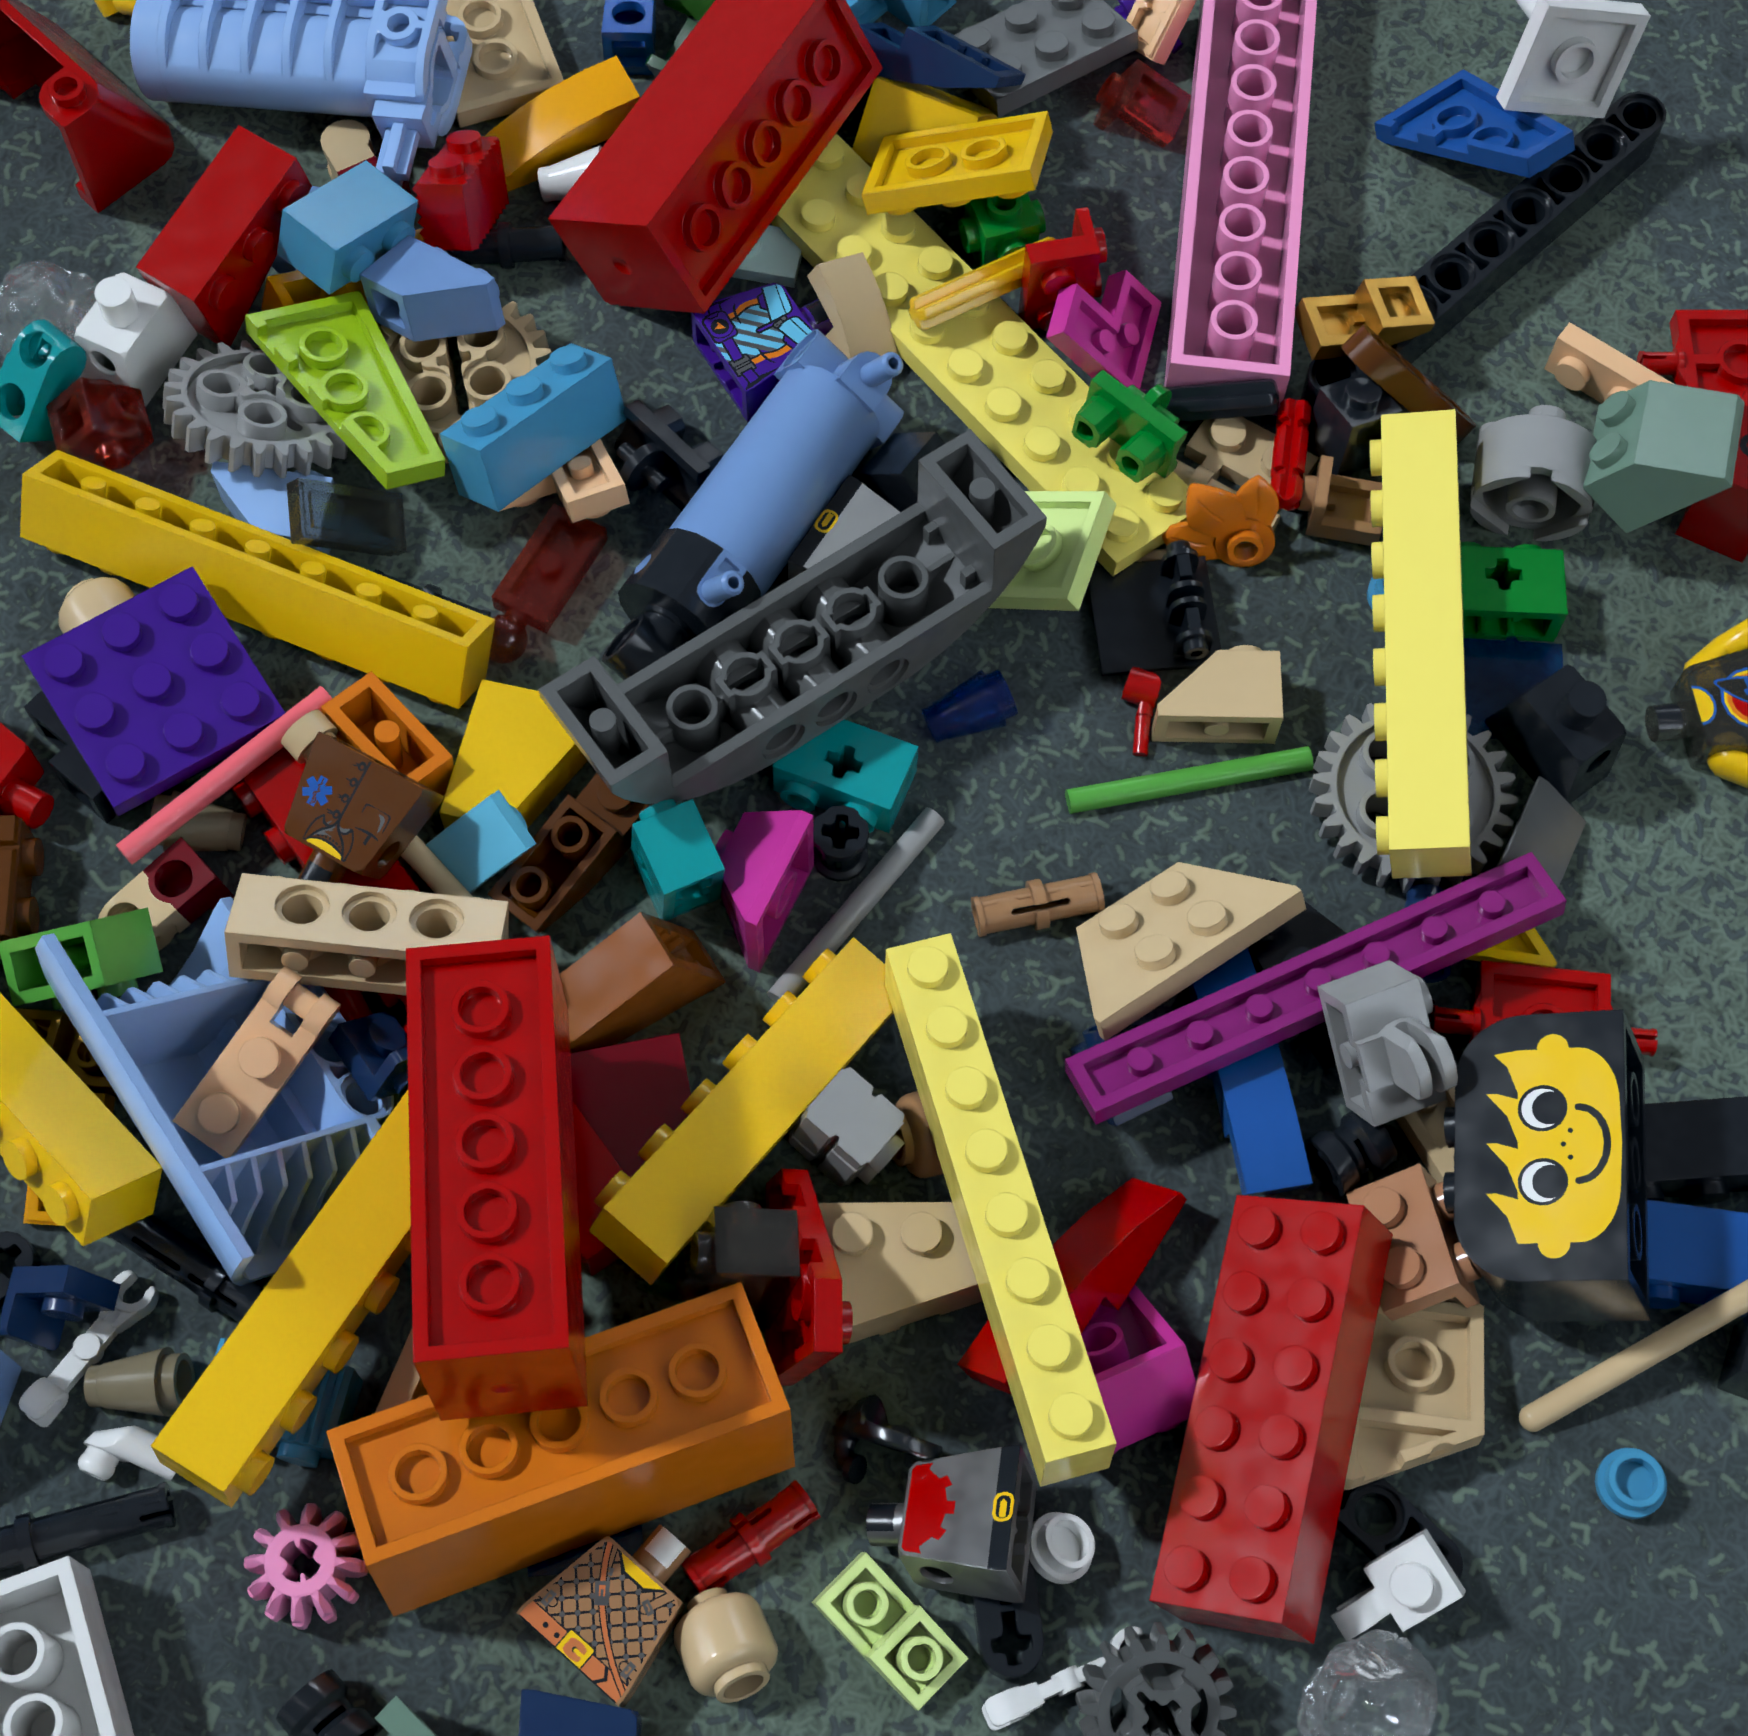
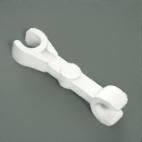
M126 1270L115 1277L113 1282L121 1284L115 1310L100 1311L98 1319L86 1333L79 1335L75 1339L73 1348L47 1378L42 1377L35 1381L20 1398V1409L40 1427H48L66 1406L70 1390L86 1373L88 1367L102 1359L104 1350L118 1333L120 1334L155 1309L159 1293L154 1286H151L145 1292L140 1301L133 1304L123 1302L125 1291L138 1278L135 1272Z
M1135 1626L1133 1627V1629L1137 1632L1138 1636H1141L1143 1634L1141 1628ZM1124 1629L1120 1630L1110 1641V1644L1118 1650L1122 1642L1125 1641ZM1103 1656L1087 1664L1102 1667L1106 1661ZM1074 1665L1051 1676V1680L1037 1685V1682L1020 1687L1016 1686L988 1698L982 1706V1713L988 1727L993 1731L1002 1729L1029 1716L1031 1712L1043 1706L1045 1700L1056 1695L1063 1697L1085 1686L1084 1683H1086L1082 1672L1084 1665L1078 1668Z

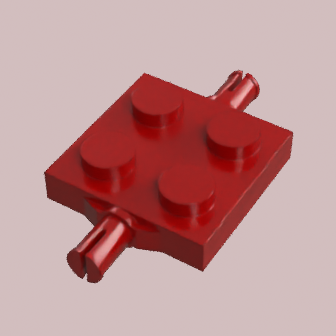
M1675 310L1669 323L1673 345L1672 352L1639 351L1636 362L1658 375H1672L1676 385L1737 394L1741 397L1748 386V310Z
M1481 960L1476 969L1475 1002L1471 1010L1433 1005V1011L1430 1015V1022H1432L1430 1028L1437 1033L1469 1036L1470 1043L1475 1036L1488 1026L1513 1016L1613 1010L1611 1005V974ZM1631 1027L1642 1055L1653 1057L1658 1045V1040H1655L1658 1037L1657 1030L1654 1028Z

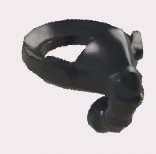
M876 1394L858 1400L850 1410L843 1411L837 1418L836 1424L832 1427L835 1448L833 1457L836 1461V1467L842 1473L844 1480L851 1484L861 1482L867 1470L866 1458L863 1455L854 1453L856 1443L860 1440L924 1460L940 1458L942 1453V1446L911 1436L909 1428L888 1424L882 1400Z

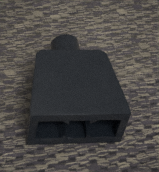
M1568 664L1525 690L1484 721L1534 782H1536L1538 776L1544 778L1569 804L1609 775L1627 734L1624 725L1606 705L1607 698L1604 690L1598 684L1586 681L1573 666Z

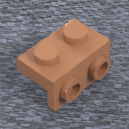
M1419 1163L1346 1193L1349 1204L1364 1205L1393 1234L1380 1299L1382 1312L1391 1321L1454 1297L1466 1308L1480 1304L1473 1281L1482 1278V1276L1459 1242L1453 1222L1454 1214H1448L1446 1211L1443 1182L1438 1183Z

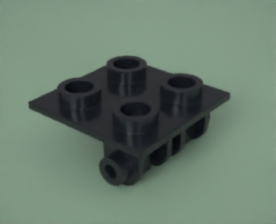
M1178 540L1171 542L1166 546L1167 553L1164 554L1162 560L1135 562L1114 577L1102 565L1094 567L1088 584L1102 676L1129 674L1132 667H1138L1150 672L1198 668L1217 650H1222L1205 556L1198 557V552L1190 547L1188 541Z

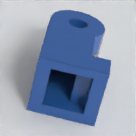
M605 0L601 30L604 61L617 55L628 75H654L645 63L650 54L656 55V0Z

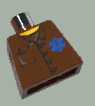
M319 731L313 741L285 823V833L313 849L298 879L341 883L347 870L350 869L359 875L380 880L388 873L439 807L444 796L347 742Z

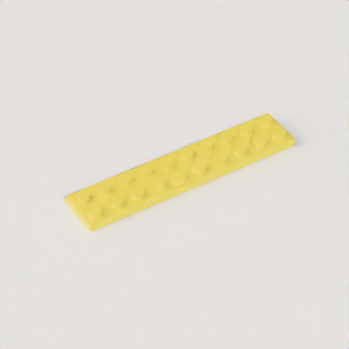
M836 133L771 224L781 228L801 250V255L813 268L823 262L863 252L884 300L897 354L1029 491H1105L1113 499L1116 507L1097 561L1113 577L1165 543L1162 536L1168 530V527L1175 523L1187 521L1185 507L1189 486L1174 471L1166 478L1154 472L1142 481L1135 483L1120 472L1115 462L1118 450L1122 446L1108 437L1097 448H1088L1076 439L1072 434V428L1076 414L1086 402L1089 386L1000 297L930 329H918L908 312L910 299L968 273L972 269L914 211L903 215H890L887 212L867 215L861 194L871 167Z

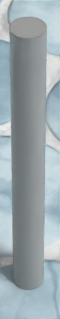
M926 807L770 988L767 992L770 999L777 1002L788 990L798 997L809 984L802 976L813 962L827 948L833 953L838 950L945 824L944 819L935 810Z

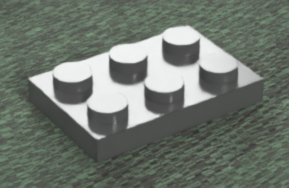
M1025 0L954 35L1026 74L1022 85L1001 88H968L998 118L1138 49V30L1104 0Z

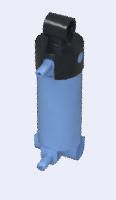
M819 329L810 332L797 344L774 374L780 381L671 527L662 532L618 591L620 605L631 621L616 635L602 656L604 664L623 680H626L765 595L788 563L792 553L848 475L853 473L869 450L885 443L902 419L904 411L887 395L892 384V378L899 375L903 369V362L898 354L888 352L880 356L877 353L866 351L849 359Z

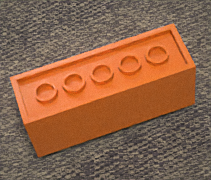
M738 1282L585 1337L588 1406L441 1421L427 1394L327 1430L326 1433L365 1565L393 1617L795 1467L791 1410L742 1283Z

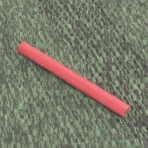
M319 686L117 843L116 847L131 865L136 863L282 749L284 746L281 744V740L286 731L305 714L313 710H321V706L331 700L332 697L322 686Z

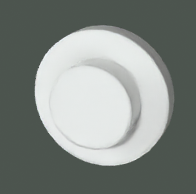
M1061 1512L1047 1513L1034 1521L1029 1560L1035 1570L1045 1579L1057 1584L1072 1583L1082 1577L1088 1571L1095 1552V1540L1089 1526L1078 1516Z

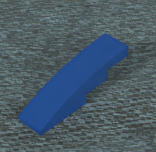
M1248 948L1188 986L1191 1003L1255 975L1256 971ZM1278 1043L1208 1074V1079L1213 1080L1224 1137L1231 1140L1242 1195L1263 1196L1310 1187L1313 1181Z

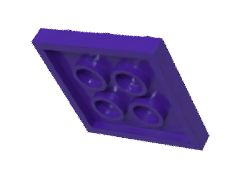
M193 566L22 655L28 669L118 817L229 757L285 714V711Z

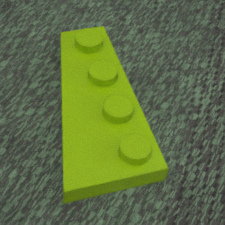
M360 290L245 315L246 333L386 490L445 476L446 459Z

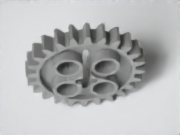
M242 340L240 350H232L223 342L218 343L217 354L198 348L196 360L181 357L179 369L170 368L168 382H164L162 409H164V424L172 425L171 436L173 439H186L185 450L187 452L205 449V463L211 464L223 458L228 460L229 472H235L242 465L251 466L254 477H260L264 468H273L280 478H286L287 468L294 467L300 473L307 476L310 475L312 462L322 468L329 469L331 468L332 457L343 460L347 458L348 446L270 358L262 350H254L247 340Z
M1369 703L1366 705L1362 715V722L1350 714L1347 715L1342 724L1341 733L1331 731L1324 745L1326 751H1319L1313 766L1319 773L1313 774L1309 785V792L1319 796L1314 799L1310 812L1313 816L1328 817L1323 821L1318 833L1320 838L1339 837L1340 840L1333 853L1334 858H1342L1353 853L1357 857L1353 874L1358 876L1371 866L1377 869L1376 886L1381 888L1387 882L1390 875H1392L1390 855H1377L1376 824L1369 819L1367 813L1377 812L1388 816V797H1376L1375 763L1371 760V757L1387 759V741H1375L1374 705ZM1469 714L1466 715L1467 730L1471 724L1472 716H1470ZM1489 730L1475 736L1467 732L1471 873L1476 876L1482 872L1487 862L1486 857L1495 859L1504 844L1500 838H1506L1514 824V821L1508 815L1512 814L1518 803L1517 797L1506 793L1510 790L1516 779L1515 774L1497 772L1507 756L1506 752L1493 751L1487 753L1485 750L1492 735ZM1464 876L1445 878L1452 886H1455L1462 882ZM1441 877L1421 878L1423 884L1438 886L1441 881ZM1399 878L1402 893H1407L1410 890L1415 878Z

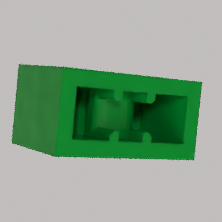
M1469 541L1461 542L1464 638L1554 642L1568 615L1564 551L1542 549L1534 544H1522L1510 548L1486 547Z

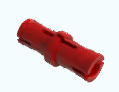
M794 1480L777 1493L775 1497L748 1515L744 1516L740 1512L729 1520L731 1527L706 1546L687 1557L681 1564V1567L699 1594L708 1589L722 1588L727 1582L749 1569L755 1563L760 1568L772 1560L770 1555L772 1551L797 1532L816 1522L821 1516L808 1494Z

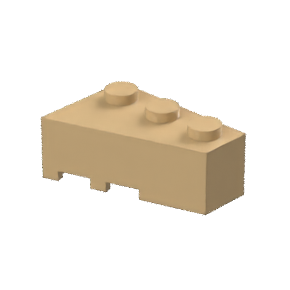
M952 1202L818 1203L842 1277V1301H850L852 1305L853 1329L849 1344L877 1334L881 1336L899 1330L901 1326L936 1314L943 1315L983 1301Z

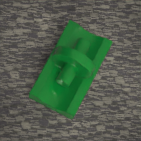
M1103 369L1091 379L1086 402L1076 414L1072 428L1073 436L1088 448H1097L1108 437L1122 446L1118 450L1115 462L1120 472L1135 483L1142 481L1154 472L1164 479L1168 477L1177 467L1176 455L1186 438L1187 431L1178 425L1179 418L1166 409L1171 400L1172 392L1161 383L1157 384L1145 394L1133 384L1127 388Z

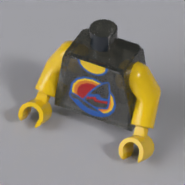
M1747 618L1714 638L1685 663L1683 672L1670 691L1672 703L1648 706L1645 713V726L1648 737L1652 742L1683 739L1690 767L1693 770L1712 771L1716 777L1748 789Z

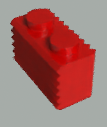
M460 130L446 137V143L439 153L428 161L429 166L412 190L418 194L415 197L419 205L416 212L421 218L417 223L423 227L419 233L425 238L423 242L443 250L473 251L479 249V244L483 243L482 239H485L486 234H489V229L493 228L492 224H495L496 219H499V214H502V210L506 209L505 205L509 204L499 138L496 136H481L475 130Z

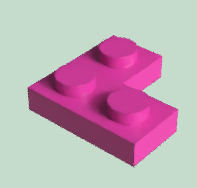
M1127 270L1108 276L1101 305L1076 283L1059 289L1046 338L1091 378H1094L1103 369L1127 388L1133 384L1140 389L1162 302Z

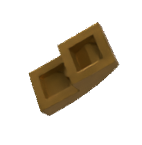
M1416 276L1364 279L1355 294L1306 297L1301 299L1295 309V318L1312 360L1348 356L1341 346L1363 324L1372 329L1389 345H1394L1429 332L1435 325Z

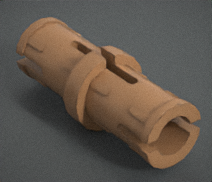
M1093 872L1086 876L1042 884L1040 879L1029 880L1025 882V888L983 897H971V909L978 936L983 937L990 933L1034 925L1036 931L1050 928V921L1093 912L1100 913L1105 909V901L1099 876ZM1063 899V900H1061V901H1056V902L1048 903V902H1050V901H1055V900ZM1031 905H1037V906H1032V907H1027V908H1022V909L1013 910V909H1016V908H1021V907H1026V906H1031Z

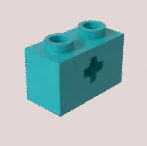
M844 719L787 756L776 761L772 766L773 790L780 793V797L785 803L798 810L810 812L816 806L827 810L832 806L843 805L854 808L867 821L869 833L873 832L874 828L890 833L917 772L919 746ZM844 769L851 770V771H847V772L844 774L843 778H836V777H835V776H840V775L842 774V772H843Z
M667 799L644 809L639 814L640 821L632 824L631 857L659 918L668 921L720 899L725 868L694 800L690 799L676 805L674 799Z

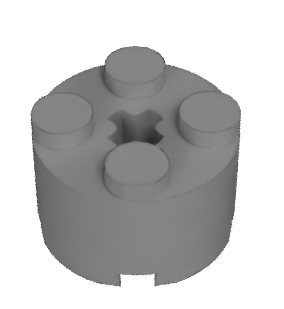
M1538 405L1531 408L1529 414L1511 416L1496 422L1483 424L1479 429L1470 492V513L1472 517L1484 528L1498 534L1508 535L1509 525L1534 530L1533 540L1536 541L1559 540L1579 533L1588 524L1589 514H1592L1594 499L1584 490L1583 485L1591 462L1589 454L1597 439L1584 427L1566 420V413L1561 408L1552 405Z

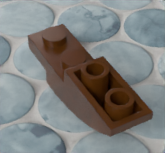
M596 773L576 799L569 794L533 837L537 844L510 865L487 895L493 900L509 901V912L539 935L580 901L631 847L632 824L640 821L639 814L653 804L628 801L612 794L598 773Z

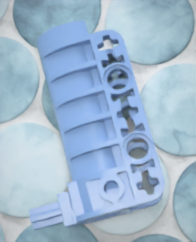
M136 0L130 25L132 68L141 92L148 99L163 102L372 117L383 139L376 168L399 186H402L403 181H409L417 147L434 149L437 136H444L451 129L457 114L472 54V41L464 22L455 16L447 14L446 6L448 0ZM446 36H453L455 41L448 42Z

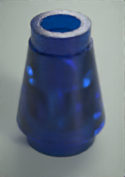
M981 669L934 701L932 705L921 709L924 720L936 744L946 739L950 740L1005 727V720L1018 714L1012 694L999 669L987 674Z

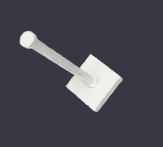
M1515 0L1529 18V21L1496 96L1503 109L1508 111L1604 118L1651 17L1641 3L1610 0Z

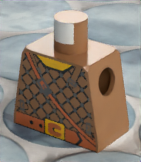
M661 1524L656 1527L632 1556L611 1537L606 1536L526 1601L516 1613L616 1705L624 1708L631 1700L685 1609L683 1602L664 1584L690 1555L691 1551Z

